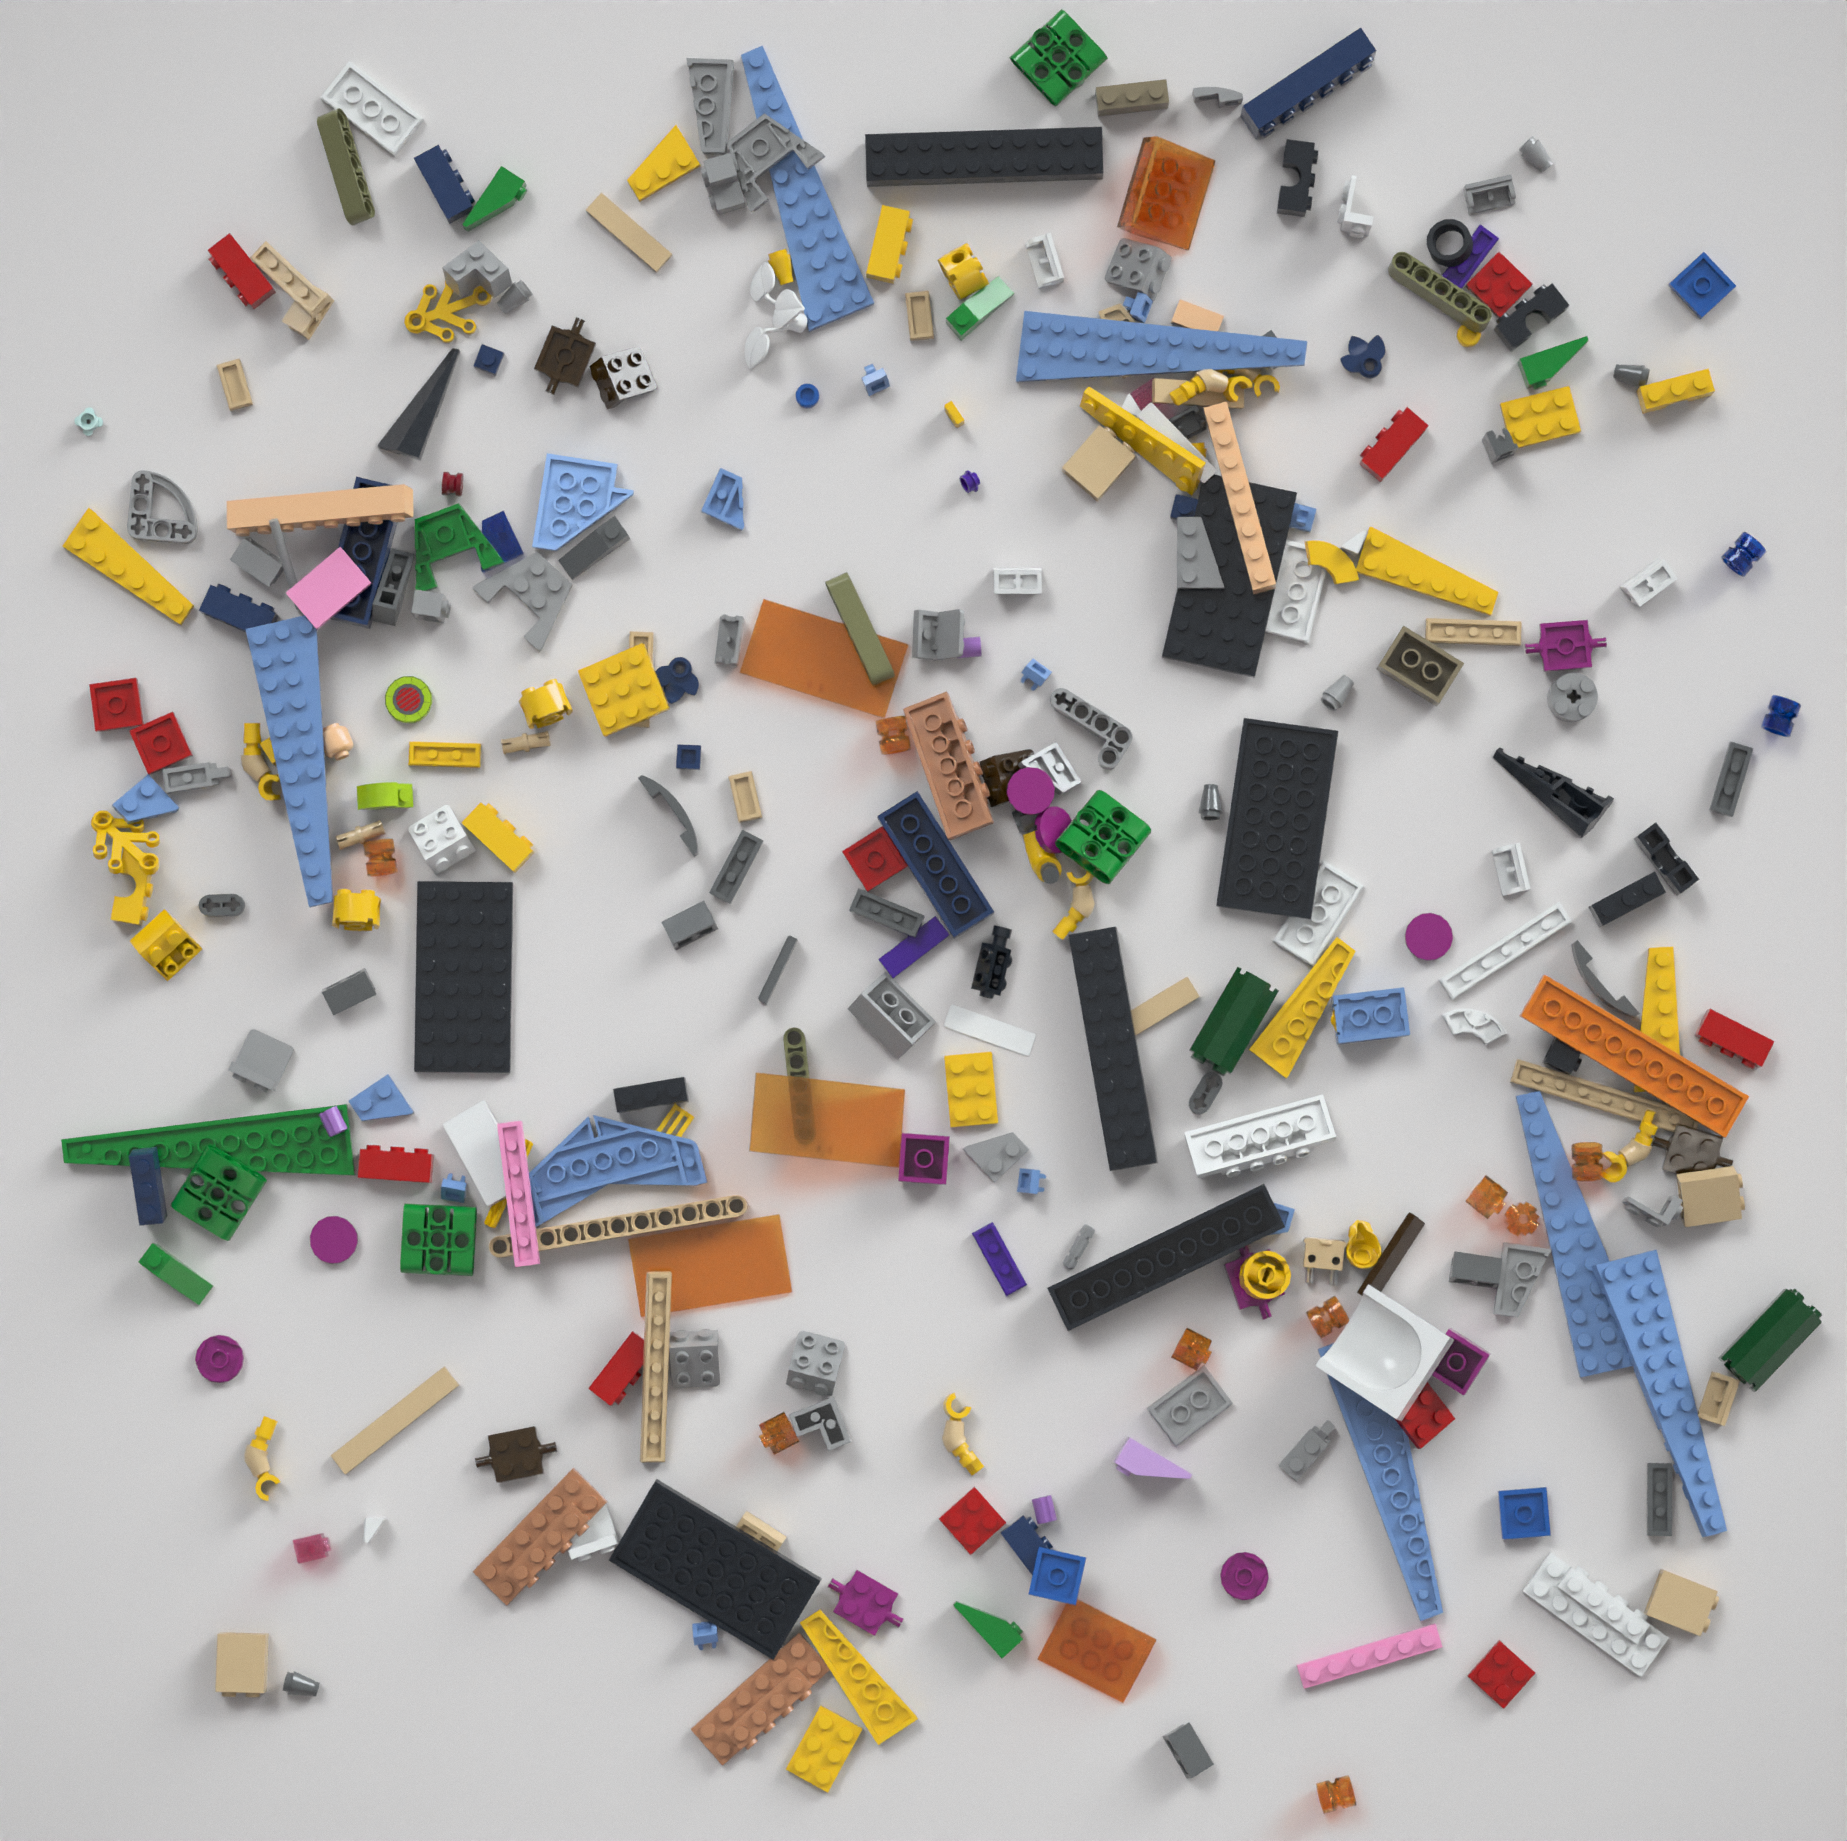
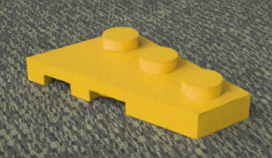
M677 125L671 129L627 179L639 202L700 167V163Z

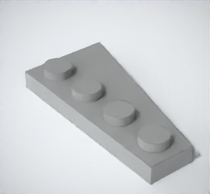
M686 58L694 97L693 102L697 116L701 151L703 154H727L734 61L728 59Z

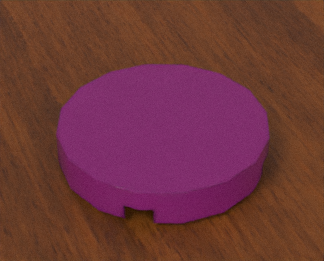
M1027 767L1020 769L1011 777L1007 787V797L1009 803L1016 811L1027 815H1036L1042 813L1050 806L1054 798L1055 788L1052 779L1046 772L1039 768Z
M1058 806L1048 807L1042 813H1039L1035 819V825H1037L1035 836L1040 847L1045 852L1062 853L1057 848L1055 841L1072 821L1064 809Z
M1424 913L1413 918L1405 932V943L1410 952L1415 957L1426 961L1436 960L1445 955L1450 949L1453 940L1452 929L1448 921L1434 913Z
M328 1216L319 1220L313 1227L310 1235V1246L314 1254L321 1261L330 1264L341 1263L349 1259L356 1251L358 1245L356 1229L347 1219L339 1216Z
M216 1335L209 1337L201 1343L197 1349L195 1361L200 1374L211 1382L222 1383L232 1380L239 1374L243 1368L244 1355L237 1341L229 1336Z
M1240 1552L1230 1556L1223 1564L1220 1573L1221 1584L1225 1591L1233 1598L1239 1600H1249L1261 1595L1269 1579L1268 1570L1263 1560L1255 1554Z

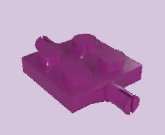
M1588 620L1539 624V643L1525 644V654L1540 653L1543 661V672L1591 668L1593 648L1607 647L1606 637L1592 639L1588 629Z
M1247 1245L1239 1249L1241 1256L1235 1261L1223 1265L1238 1309L1258 1306L1263 1318L1262 1320L1272 1317L1267 1303L1273 1298L1266 1300L1255 1299L1248 1295L1240 1286L1239 1273L1241 1265L1246 1258L1254 1254V1252L1250 1253Z
M856 1570L851 1581L846 1585L836 1581L834 1578H832L831 1583L828 1585V1588L840 1593L839 1602L833 1613L873 1636L876 1635L880 1626L886 1621L898 1628L901 1625L897 1621L902 1623L903 1618L891 1612L898 1593L864 1573Z

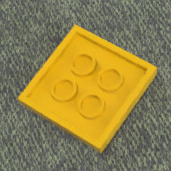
M643 643L578 670L604 737L670 710Z

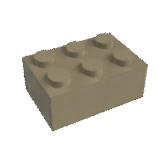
M1403 626L1376 669L1437 707L1464 663Z

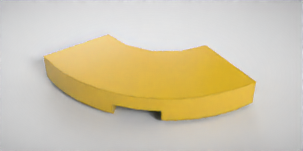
M1304 541L1308 565H1318L1326 569L1331 575L1334 584L1359 580L1353 562L1340 548L1324 541Z

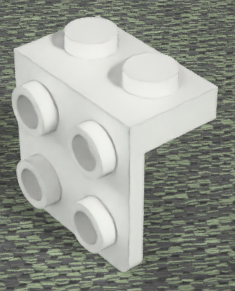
M1352 176L1350 181L1345 182L1341 200L1346 202L1341 204L1337 223L1341 224L1340 231L1349 232L1352 237L1363 238L1364 235H1369L1374 216L1350 212L1357 177Z
M444 805L409 827L411 836L435 875L476 851L449 805Z
M606 1504L587 1523L590 1527L580 1537L576 1534L571 1539L573 1545L568 1550L571 1560L577 1558L578 1562L592 1558V1552L600 1550L601 1554L615 1550L614 1545L618 1544L619 1540Z

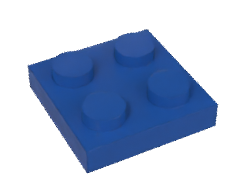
M1705 252L1699 255L1668 285L1700 319L1736 287Z
M1547 1487L1498 1491L1502 1539L1551 1536Z
M1039 1547L1028 1595L1076 1606L1086 1557Z

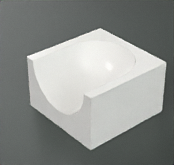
M1368 1284L1348 1324L1332 1347L1319 1359L1315 1366L1395 1419L1402 1421L1454 1339Z

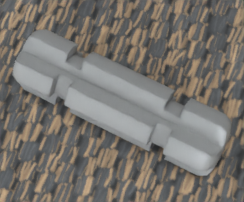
M1086 1224L1082 1227L1080 1236H1077L1069 1250V1256L1067 1255L1063 1261L1064 1266L1070 1269L1075 1268L1078 1263L1077 1259L1081 1257L1089 1243V1238H1092L1095 1232L1094 1228Z

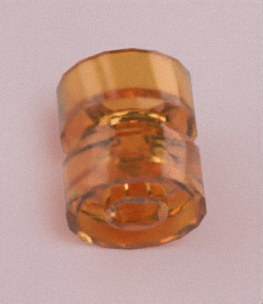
M906 716L889 717L875 721L877 734L882 737L879 741L881 755L911 750L909 736L905 734L908 730ZM896 731L897 735L889 736V732Z
M380 839L363 843L364 855L369 858V861L366 862L367 876L373 877L398 873L397 861L392 857L395 853L394 839Z
M1596 1142L1572 1144L1571 1156L1572 1160L1575 1161L1572 1165V1179L1576 1181H1597L1603 1179V1164L1599 1162L1603 1158V1145Z
M1336 1296L1324 1301L1322 1307L1315 1306L1306 1311V1315L1320 1339L1332 1333L1334 1327L1339 1329L1349 1322V1318ZM1327 1314L1330 1320L1324 1322L1322 1317Z
M1349 1775L1335 1778L1334 1783H1331L1329 1780L1316 1783L1323 1814L1337 1811L1338 1806H1341L1343 1809L1357 1806Z

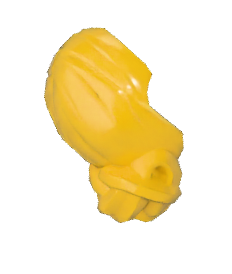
M1356 1220L1349 1227L1348 1236L1350 1239L1346 1247V1256L1350 1264L1356 1268H1370L1376 1264L1381 1256V1246L1376 1235L1373 1233L1371 1224L1363 1220Z

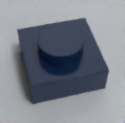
M482 344L473 366L496 376L504 357V352Z
M1176 494L1170 518L1177 520V517H1194L1199 499Z
M677 744L676 769L700 770L701 745Z

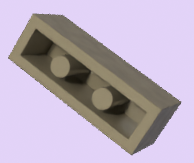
M1166 79L1096 87L1095 90L1098 117L1168 109L1169 106Z

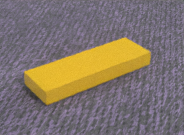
M409 741L408 765L480 768L481 744Z

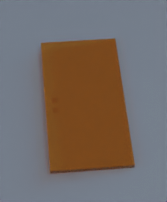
M763 599L740 673L885 719L908 644L877 635L892 666L895 677L873 686L844 624Z
M756 1072L749 1151L899 1168L905 1089Z
M780 1214L628 1239L641 1317H645L646 1273L651 1271H670L672 1273L670 1312L792 1292Z

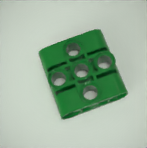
M1062 9L1042 28L1037 29L1033 36L1009 57L1021 73L1055 107L1071 92L1080 87L1085 79L1108 59L1104 51ZM1044 36L1048 38L1049 43L1041 46L1037 44V38ZM1077 37L1081 39L1082 44L1075 47L1069 41ZM1060 53L1064 55L1065 60L1057 63L1052 59L1053 55ZM1043 69L1047 71L1048 75L1040 79L1036 77L1035 72ZM1077 70L1081 73V77L1076 80L1071 79L1068 75L1069 72Z
M1097 790L1084 807L1078 811L1075 818L1055 841V844L1062 853L1099 881L1110 884L1150 835L1151 828L1106 792ZM1113 817L1118 818L1121 823L1115 822ZM1080 820L1087 821L1089 825H1083ZM1099 834L1105 835L1108 840L1101 839ZM1118 849H1124L1127 854L1120 853ZM1085 851L1092 852L1095 857L1088 856Z
M208 1144L173 1199L171 1207L221 1239L230 1241L267 1182V1179L219 1148ZM225 1169H234L237 1177H228ZM195 1175L202 1177L204 1184H195L192 1177ZM213 1189H222L224 1197H216ZM234 1201H242L245 1209H236ZM201 1209H210L212 1212V1216H203L201 1213Z
M405 1203L403 1208L400 1272L473 1276L477 1207ZM427 1208H429V1210H428V1224H427V1228H426ZM438 1209H442L446 1213V1219L441 1223L436 1222L434 1219V1213ZM452 1209H454V1213H453V1230H451ZM413 1232H417L421 1236L420 1243L415 1246L409 1242V1235ZM437 1233H441L445 1237V1242L440 1247H436L432 1241L433 1236ZM461 1234H465L469 1239L468 1245L464 1248H460L456 1243L457 1237ZM425 1250H426L425 1271H423V1269H424V1255H425ZM450 1251H451V1272H448V1271H449ZM435 1257H440L443 1260V1267L439 1271H435L431 1266V1262Z

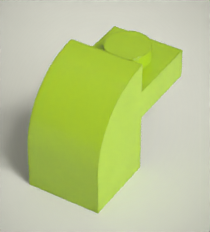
M384 782L357 786L358 810L413 808L412 784Z

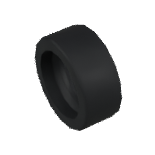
M1444 219L1437 222L1427 235L1426 245L1432 259L1445 267H1455L1464 263L1470 257L1473 250V240L1468 228L1461 221L1455 219ZM1448 231L1459 232L1463 237L1462 248L1452 255L1441 254L1436 248L1437 239Z

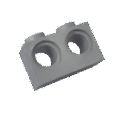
M415 590L411 613L416 619L444 623L445 618H449L451 604H449L444 594Z

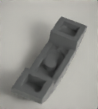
M643 775L638 777L653 799L660 794L664 797L687 829V831L680 835L681 839L693 856H697L698 844L695 831L681 804L667 789L656 781Z
M1578 940L1571 945L1574 961L1581 977L1591 991L1615 1011L1632 1018L1639 1015L1640 1013L1625 995L1621 996L1617 1001L1587 967L1586 964L1593 959Z

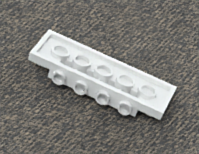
M1323 1094L1184 1132L1197 1178L1221 1173V1176L1227 1175L1229 1178L1236 1177L1244 1169L1250 1168L1251 1171H1258L1266 1163L1273 1162L1274 1165H1279L1286 1162L1288 1157L1295 1155L1297 1158L1307 1157L1310 1155V1151L1314 1150V1146L1336 1141L1335 1131Z
M1550 1552L1525 1586L1523 1592L1632 1672L1642 1677L1669 1638L1646 1621L1648 1616L1640 1610L1636 1609L1633 1612L1627 1608L1628 1602L1622 1597L1616 1595L1613 1598L1607 1593L1609 1590L1607 1586L1598 1580L1594 1584L1587 1579L1590 1574L1579 1566L1576 1569L1570 1567Z

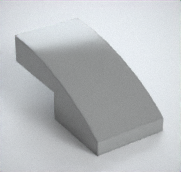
M1198 87L1193 88L1192 92L1194 103L1217 99L1219 108L1242 104L1243 101L1242 93L1227 88Z

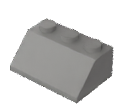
M884 972L864 990L848 1008L897 1059L904 1055L936 1023L887 972Z

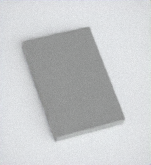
M1203 1365L1150 1405L1147 1410L1175 1447H1177L1231 1406L1233 1402L1205 1365Z

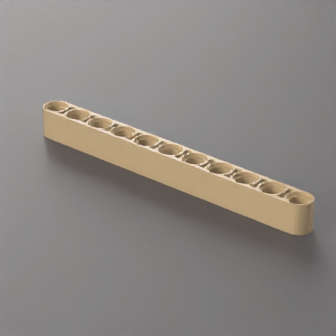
M732 1195L536 1229L538 1250L544 1251L740 1217L746 1213L748 1204L743 1197ZM735 1199L743 1202V1209L739 1213H734L730 1209V1204ZM716 1203L719 1206L720 1212L717 1216L710 1217L707 1214L706 1209L709 1204ZM688 1207H692L696 1211V1217L692 1221H686L683 1217V1212ZM668 1211L672 1214V1222L670 1224L663 1225L660 1223L659 1217L662 1212ZM641 1215L646 1216L649 1220V1224L645 1229H639L636 1226V1219ZM615 1220H622L624 1222L625 1229L622 1233H615L613 1231L612 1224ZM592 1224H598L601 1227V1234L596 1238L591 1237L589 1234V1227ZM575 1228L577 1230L578 1236L575 1241L570 1242L566 1239L565 1232L567 1229ZM545 1232H551L554 1236V1241L549 1246L544 1245L541 1240ZM511 1234L497 1236L490 1241L489 1250L493 1256L499 1258L514 1256ZM499 1240H503L507 1245L506 1251L502 1254L497 1253L494 1249L495 1243Z

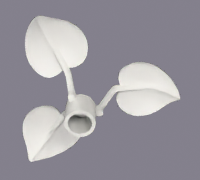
M764 262L755 273L751 282L750 293L754 301L760 302L765 298L775 305L776 309L774 310L772 320L775 328H765L762 330L761 327H755L750 332L744 350L745 360L750 370H753L768 352V333H786L787 330L802 333L807 325L806 315L800 314L805 308L798 301L793 291L789 289L782 291L776 301L769 296L768 293L773 290L775 285V275L771 265L767 262Z

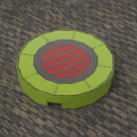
M403 676L394 680L388 687L385 694V706L389 714L397 721L416 723L423 720L430 712L432 693L428 685L421 679L414 676Z

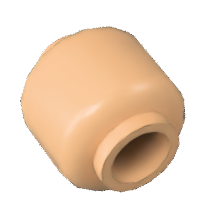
M339 723L323 728L325 756L335 758L337 761L348 757V752L354 746L348 729L345 726H340Z

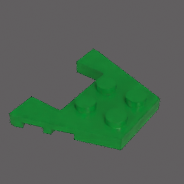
M458 503L414 519L416 550L415 590L430 591L438 588L431 568L432 563L473 548L476 549L484 571L504 564L501 556L461 504Z

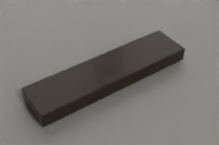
M1410 1212L1407 1214L1357 1293L1363 1296V1292L1368 1284L1380 1292L1383 1290L1425 1225L1422 1220Z

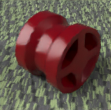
M443 472L442 495L447 496L450 493L461 497L463 473L451 475L449 472Z

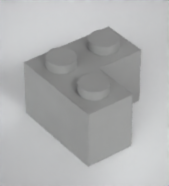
M731 153L704 160L705 168L701 169L705 187L710 186L712 195L708 196L712 210L717 209L718 214L722 215L745 208V201Z
M480 241L474 243L442 267L446 284L461 298L479 284L493 298L512 286L509 268Z
M834 1397L789 1414L797 1437L820 1428L828 1451L851 1442Z

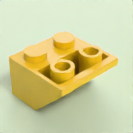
M165 909L130 940V943L137 952L167 981L202 950V947Z

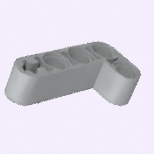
M1056 689L1050 698L1052 708L1105 741L1098 755L1099 765L1106 770L1115 768L1132 742L1131 730L1067 689ZM1062 694L1065 695V701L1070 705L1072 700H1074L1075 703L1072 705L1071 712L1066 711L1069 706L1065 703L1057 705L1055 697H1061ZM1084 707L1087 709L1088 715L1080 719L1076 717L1075 709ZM1097 720H1105L1108 723V728L1105 731H1098L1095 728ZM1118 732H1124L1128 736V741L1120 744L1116 742L1115 735ZM1106 752H1111L1115 755L1116 760L1112 764H1107L1103 761L1102 755Z

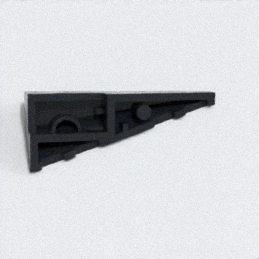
M451 349L380 441L378 448L421 461L435 418L438 417L459 357V349Z
M1498 748L1493 756L1501 766L1581 838L1595 827L1614 800L1609 795L1604 798L1593 793L1594 789L1589 786L1583 789L1572 783L1573 779L1541 765H1538L1537 768L1525 763V758L1518 756L1517 759L1505 754L1503 748Z

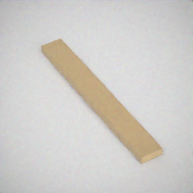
M1519 1059L1516 1060L1510 1080L1511 1083L1638 1122L1642 1121L1647 1109L1656 1112L1652 1123L1658 1128L1674 1132L1676 1123L1696 1129L1699 1124L1669 1105Z
M651 1271L646 1273L640 1439L641 1463L665 1462L672 1273L670 1271Z

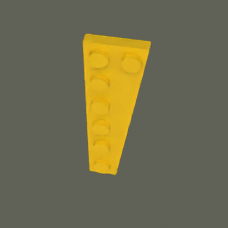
M1091 387L1084 391L1080 403L1082 409L1102 425L1109 427L1117 437L1129 444L1137 453L1175 482L1181 491H1186L1191 496L1196 492L1206 462Z
M88 507L63 544V547L182 625L194 605Z
M1369 527L1356 567L1357 573L1491 616L1499 592L1373 527Z
M1336 937L1253 1043L1249 1051L1286 1079L1356 951Z
M1673 947L1648 948L1640 1032L1680 1055ZM1636 1085L1633 1087V1092H1646Z
M821 1609L800 1622L878 1745L918 1720L914 1712Z

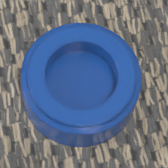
M803 384L796 391V401L803 408H812L819 401V391L812 384Z

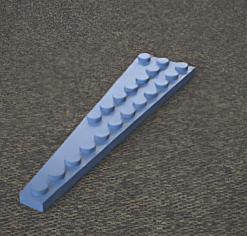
M1024 311L1016 382L1189 373L1204 369L1237 370L1305 366L1307 341Z
M1540 1091L1515 1096L1550 1249H1552L1551 1255L1579 1377L1633 1366L1626 1353L1627 1346L1623 1338H1620L1617 1331L1619 1327L1615 1317L1611 1316L1608 1309L1610 1307L1606 1295L1602 1294L1591 1267L1609 1262L1608 1256Z
M1657 1250L1591 1266L1601 1292L1606 1295L1610 1307L1608 1309L1610 1314L1615 1317L1619 1329L1617 1331L1619 1336L1625 1341L1627 1346L1626 1353L1634 1367L1635 1375L1658 1430L1661 1429L1665 1439V1448L1667 1452L1670 1451L1675 1463L1673 1465L1674 1470L1681 1478L1683 1492L1689 1501L1690 1509L1701 1536L1707 1537L1727 1531Z
M1334 1343L1319 1348L1320 1357H1323ZM1327 1374L1419 1620L1423 1621L1441 1614L1443 1609L1408 1436L1391 1415Z

